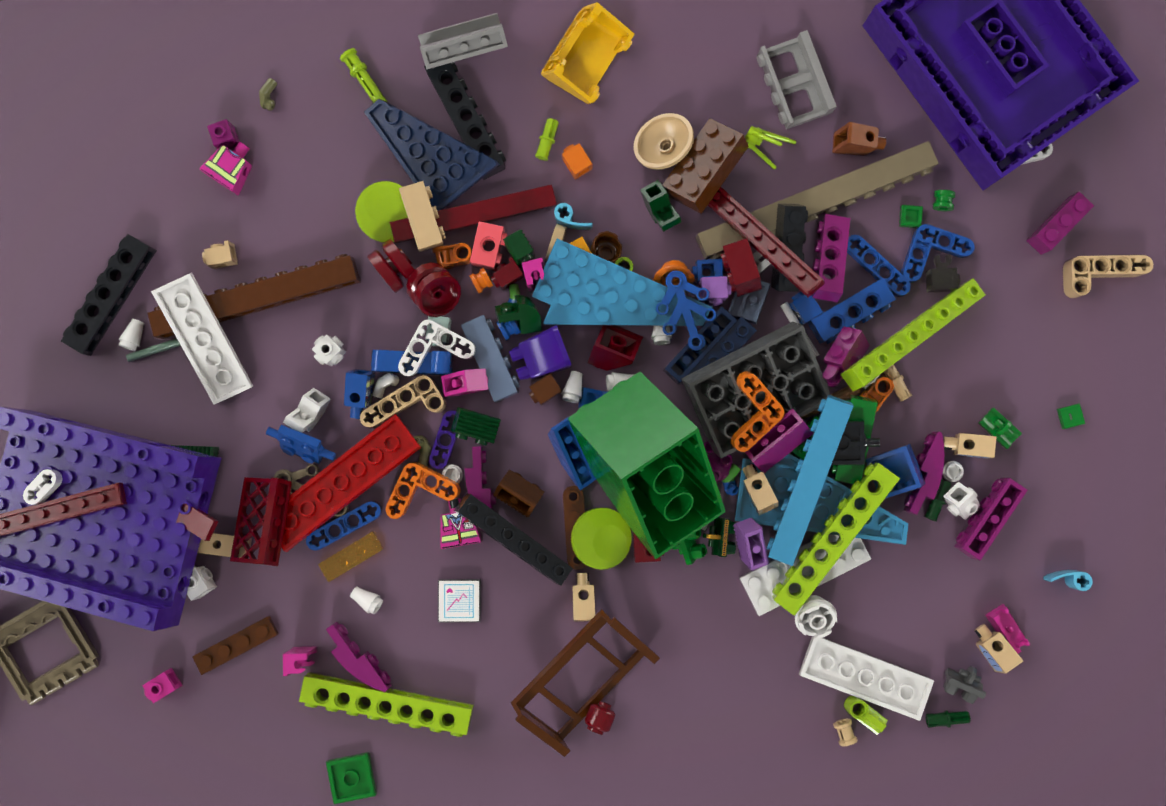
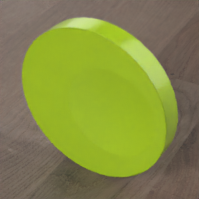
M380 181L369 185L362 191L356 202L355 215L359 227L367 236L379 242H386L390 238L394 242L389 222L408 218L399 188L403 186L395 182Z
M609 508L590 509L583 513L573 526L571 533L573 551L577 558L588 567L602 570L615 567L624 560L631 547L632 536L630 527L620 513Z

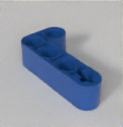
M372 350L371 371L400 373L398 365L405 351ZM446 351L428 352L416 374H451L453 354ZM409 353L408 357L412 359L409 363H404V367H406L405 372L413 371L414 367L411 366L413 360L418 362L420 358L414 357Z

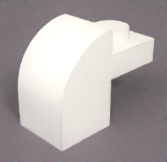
M312 388L302 396L297 409L288 414L283 423L301 433L306 430L309 432L318 423L331 399L317 389Z

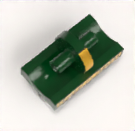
M717 517L714 519V526L710 525L709 533H703V538H709L708 547H712L711 555L727 557L728 554H735V542L728 541V535L735 534L733 527L735 522L727 518Z

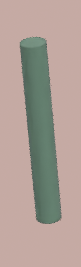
M175 338L126 354L128 362H132L181 345L178 339Z

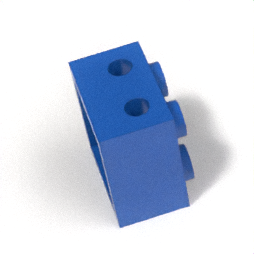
M911 444L866 459L867 466L870 463L878 462L900 478L886 498L925 485ZM873 480L875 487L877 489L878 483L876 480Z

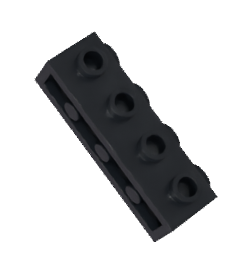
M778 204L775 236L804 261V253L802 252L803 244L806 242L804 226L808 220L806 206L800 204ZM773 266L771 287L777 291L799 292V289Z

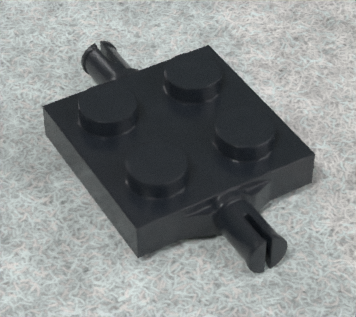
M848 421L831 465H865L867 447H880V438H866L864 421Z

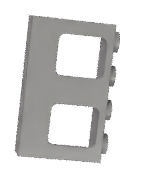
M497 13L418 35L426 69L508 47L503 26L500 24Z
M808 30L800 32L797 38L767 49L765 45L760 47L757 62L760 68L763 67L765 73L764 81L771 88L772 102L774 105H777L780 123L785 125L786 130L833 113L837 106ZM791 52L797 65L798 73L778 80L770 58ZM800 90H806L813 110L792 118L784 96Z

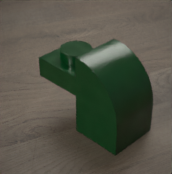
M659 180L640 189L649 214L663 232L682 222L679 214L670 203L667 191Z
M515 295V303L505 302L495 306V314L499 323L517 320L521 334L542 331L540 314L530 298L523 295Z

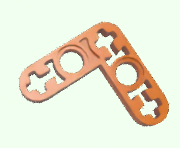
M748 371L740 373L736 382L739 389L758 411L732 435L731 444L740 452H746L752 448L784 416L782 405L759 378ZM745 378H749V382L755 388L751 389L749 386L745 385ZM763 391L765 399L762 402H757V393ZM770 405L776 409V415H771L772 412L766 406ZM761 421L762 429L754 432V423ZM747 431L753 435L752 438L746 433ZM741 437L744 439L745 442L743 445H741L739 441Z
M418 462L408 463L403 468L385 508L386 514L392 519L404 516L418 486L447 501L454 500L460 495V486L457 482ZM415 467V472L418 474L412 476L410 481L404 480V478H410L412 472L409 469ZM429 475L436 478L437 484L435 487H430L427 484V477ZM401 485L409 487L410 492L408 496H403L400 493ZM441 485L444 486V487H446V488L452 486V487H453V488H452V491L455 492V493H454V494H451V495H448V490H446V489H444V488H441V489L438 491V488H439ZM399 500H403L398 506L400 512L394 513L392 506L397 505Z

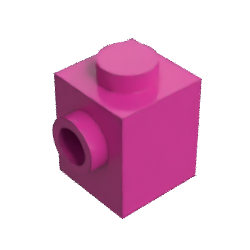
M170 668L142 686L145 696L154 704L183 685L174 670Z

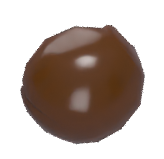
M604 231L594 238L591 245V253L615 264L621 257L623 245L618 240L617 234Z

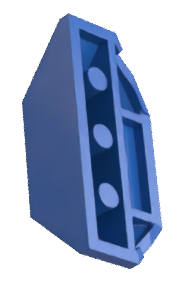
M567 417L550 429L548 437L561 465L579 490H582L595 481L596 478L588 465Z

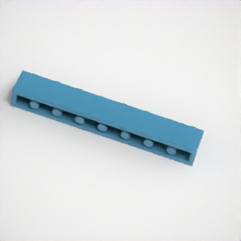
M827 395L826 399L822 398L818 411L821 412L819 420L814 419L810 431L814 432L811 440H806L803 451L806 452L804 460L799 459L795 471L799 472L796 480H791L788 491L791 492L789 499H784L781 511H784L782 519L777 518L773 529L777 531L774 538L770 537L766 547L767 550H770L769 558L793 566L853 409V403L831 395Z

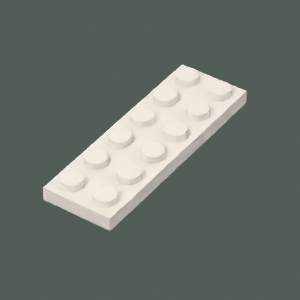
M192 273L151 291L214 405L253 387L251 380Z
M828 535L829 542H836L839 538V535ZM861 538L853 539L818 586L871 560ZM811 541L800 546L795 562L793 564L794 567L800 561L798 559L800 553L805 548L808 550L809 547L813 544ZM818 549L815 552L816 559H823L826 555L824 549ZM773 560L768 565L739 577L758 616L780 606L773 600L772 590L779 582L783 583L786 579L785 573L791 565ZM805 566L802 569V575L809 576L813 572L811 566ZM792 583L789 586L791 593H796L800 589L798 583Z
M815 636L811 638L799 671V675L919 721L934 680L830 640L824 638L816 639Z

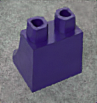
M557 325L518 343V347L509 351L513 362L523 358L525 360L526 366L516 369L519 380L529 378L533 380L572 367Z

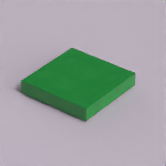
M369 752L326 761L334 804L376 796L377 792Z

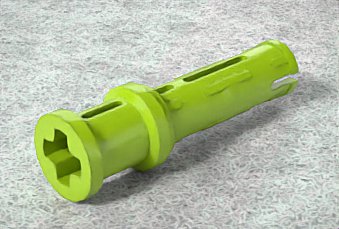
M356 49L346 50L340 56V60L345 62L350 70V75L358 79L373 103L378 99L388 102L368 74L367 65L362 63L357 56Z

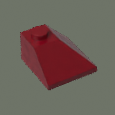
M603 325L587 363L605 371L631 365L643 336L616 325Z

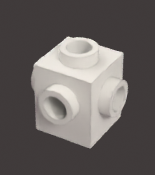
M322 335L314 342L315 346L312 348L316 353L314 358L322 365L324 363L330 366L336 365L343 359V355L346 353L342 348L344 344L336 336ZM329 347V352L324 353V350Z
M960 482L956 483L944 495L948 504L947 509L954 516L957 517L959 515L965 520L970 515H973L980 506L976 498L978 496L977 493Z
M194 565L187 591L191 601L202 598L217 587L212 579L211 571L205 568V566L195 567Z

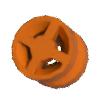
M484 267L480 269L479 273L469 275L478 293L483 292V289L486 287L491 288L493 286Z

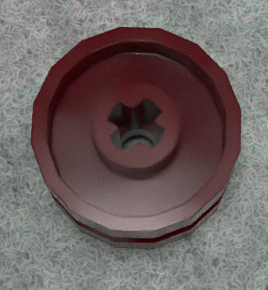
M390 238L382 244V249L388 256L386 259L377 250L370 253L367 258L391 289L397 293L404 287V282L399 277V274L401 273L408 281L409 276L415 269L411 265L413 263L403 250L399 249Z
M429 262L422 264L411 273L406 284L407 294L410 299L429 317L446 315L458 304L461 296V287L458 281L439 263Z

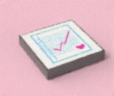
M439 579L438 622H481V579Z

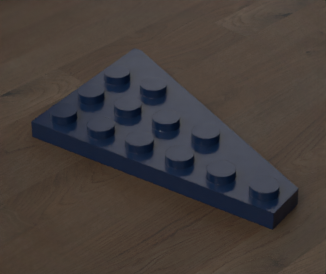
M378 99L364 111L414 183L423 181L425 187H430L433 198L429 199L431 207L436 206L437 211L444 210L500 165L493 158L382 99Z

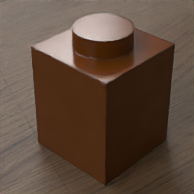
M550 373L530 386L532 391L529 395L535 404L539 402L542 406L562 393V390Z

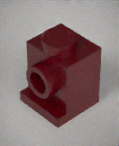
M512 257L508 259L509 264L503 263L495 269L496 272L490 277L496 288L501 286L503 291L509 288L511 284H515L524 278L523 273Z

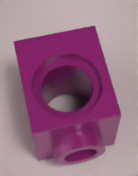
M227 119L207 126L213 145L217 149L222 145L232 149L238 144L239 138L235 127Z

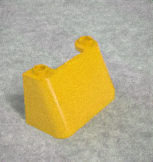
M598 2L587 5L574 18L542 69L541 75L586 104L594 103L600 95V88L597 84L616 54L621 51H627L632 45L631 39L635 34Z

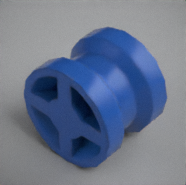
M515 321L496 322L505 340L510 339V336L513 334L521 333Z

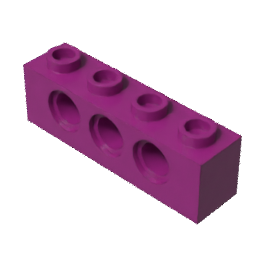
M825 214L823 220L818 222L816 233L819 234V240H816L814 252H817V258L813 261L812 270L824 280L825 284L813 293L812 298L838 302L843 294L851 218ZM824 274L829 275L831 279L826 278Z

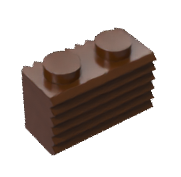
M509 469L497 486L493 496L504 501L505 504L514 508L515 511L518 510L522 515L529 517L545 491L541 490L537 484L530 483L524 479L521 474Z

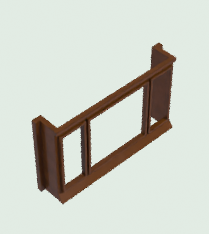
M601 609L514 698L511 705L518 715L515 720L565 757L570 752V749L563 739L587 715L590 705L593 703L598 704L644 656L653 664L660 657L615 617L612 619ZM606 623L637 649L625 663H622L593 638ZM588 642L619 669L576 712L544 686ZM538 693L542 694L571 717L558 732L525 708Z

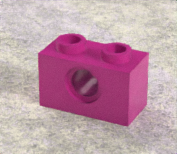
M486 368L462 370L441 376L444 397L461 396L488 390Z

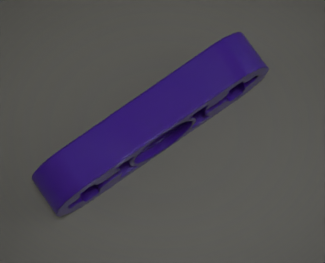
M448 411L442 418L429 457L430 465L435 469H443L449 463L457 437H455L456 433L453 434L451 431L443 430L444 426L449 427L450 422L447 421V418L456 414V411ZM443 434L451 436L452 441L450 445L444 446L441 444L440 438ZM437 446L442 449H449L448 454L443 452L442 458L445 459V462L440 463L439 466L436 465L437 461L434 460V457L439 456L441 451L436 450Z

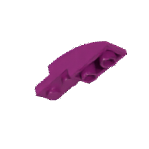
M938 431L931 432V434L926 436L923 443L925 447L922 453L920 452L916 457L925 485L914 489L912 494L906 497L904 511L910 514L917 515L925 498L934 500L939 489L944 468V441L942 433Z
M482 446L472 447L473 468H464L468 494L473 495L493 510V505H496V497L493 496L494 492H492V488H484V484H487V472H483V463H487V453L483 451Z
M335 622L326 629L337 645L331 653L349 673L363 683L383 692H386L392 686L390 676L387 672H382L378 666L379 661L376 656L368 651L360 655V648L354 641L351 642L348 638V631L343 624L339 625L338 622Z

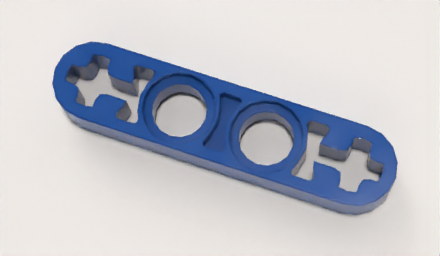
M851 235L848 238L847 253L877 281L882 279L879 273L881 268L885 267L890 271L889 278L883 279L894 296L901 297L910 291L911 285L909 280L859 235ZM856 240L858 242V248L855 247L854 249H852L850 247L852 245L851 242H854ZM863 248L866 249L863 253H861L860 256L857 255L860 252V250H862ZM870 253L874 256L875 261L873 264L865 262V254ZM894 276H896L897 278L894 279L896 283L892 282L889 284L888 281H890L894 278ZM903 283V290L897 291V284Z
M376 501L367 502L320 527L307 536L306 544L308 548L320 550L378 519L382 514V506ZM369 505L377 508L375 516L369 514L363 518V515L359 512V510H362V513L367 512ZM351 515H356L359 518V523L355 527L350 526L348 523V518ZM332 525L340 527L341 532L337 537L330 534V527ZM322 530H324L327 538L319 541L320 546H318L317 544L313 545V536L315 535V537H320L324 535V533L322 532Z

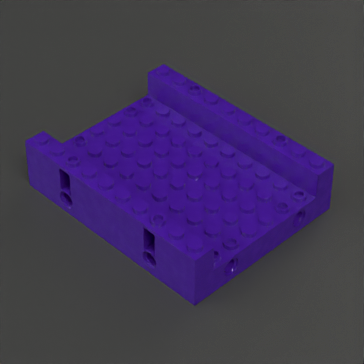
M883 0L875 5L862 25L983 191L1139 82V79L1080 0Z
M0 407V429L9 431L0 465V514L32 506L25 502L23 497L24 490L43 470L47 469L59 471L62 475V483L45 502L118 482L123 483L127 502L124 505L0 537V589L150 631L178 626L201 538L188 531L183 523H176L179 512L181 514H188L191 511V507L200 509L206 514L208 513L221 458L32 410ZM49 475L48 477H49L50 480H49L48 483H52V481H51L52 475ZM34 491V493H35V496L33 497L34 499H37V498H38V497L36 496V493H37L38 491ZM184 504L188 505V511L186 512L182 510Z

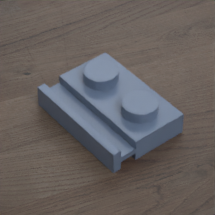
M761 281L762 289L739 297L735 291L728 313L738 319L742 316L746 321L757 324L771 286L770 283Z

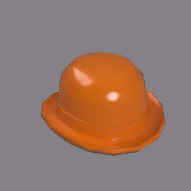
M679 260L666 262L655 273L653 281L667 287V275L672 271H681L686 275L687 282L693 284L695 281L694 274ZM675 277L672 281L673 284L678 285L680 279Z

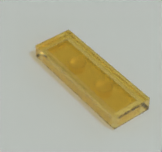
M373 531L319 563L318 566L327 581L330 582L384 550Z

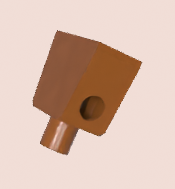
M848 122L834 132L832 153L865 156L876 149L884 150L886 138L878 136L879 129L877 127Z

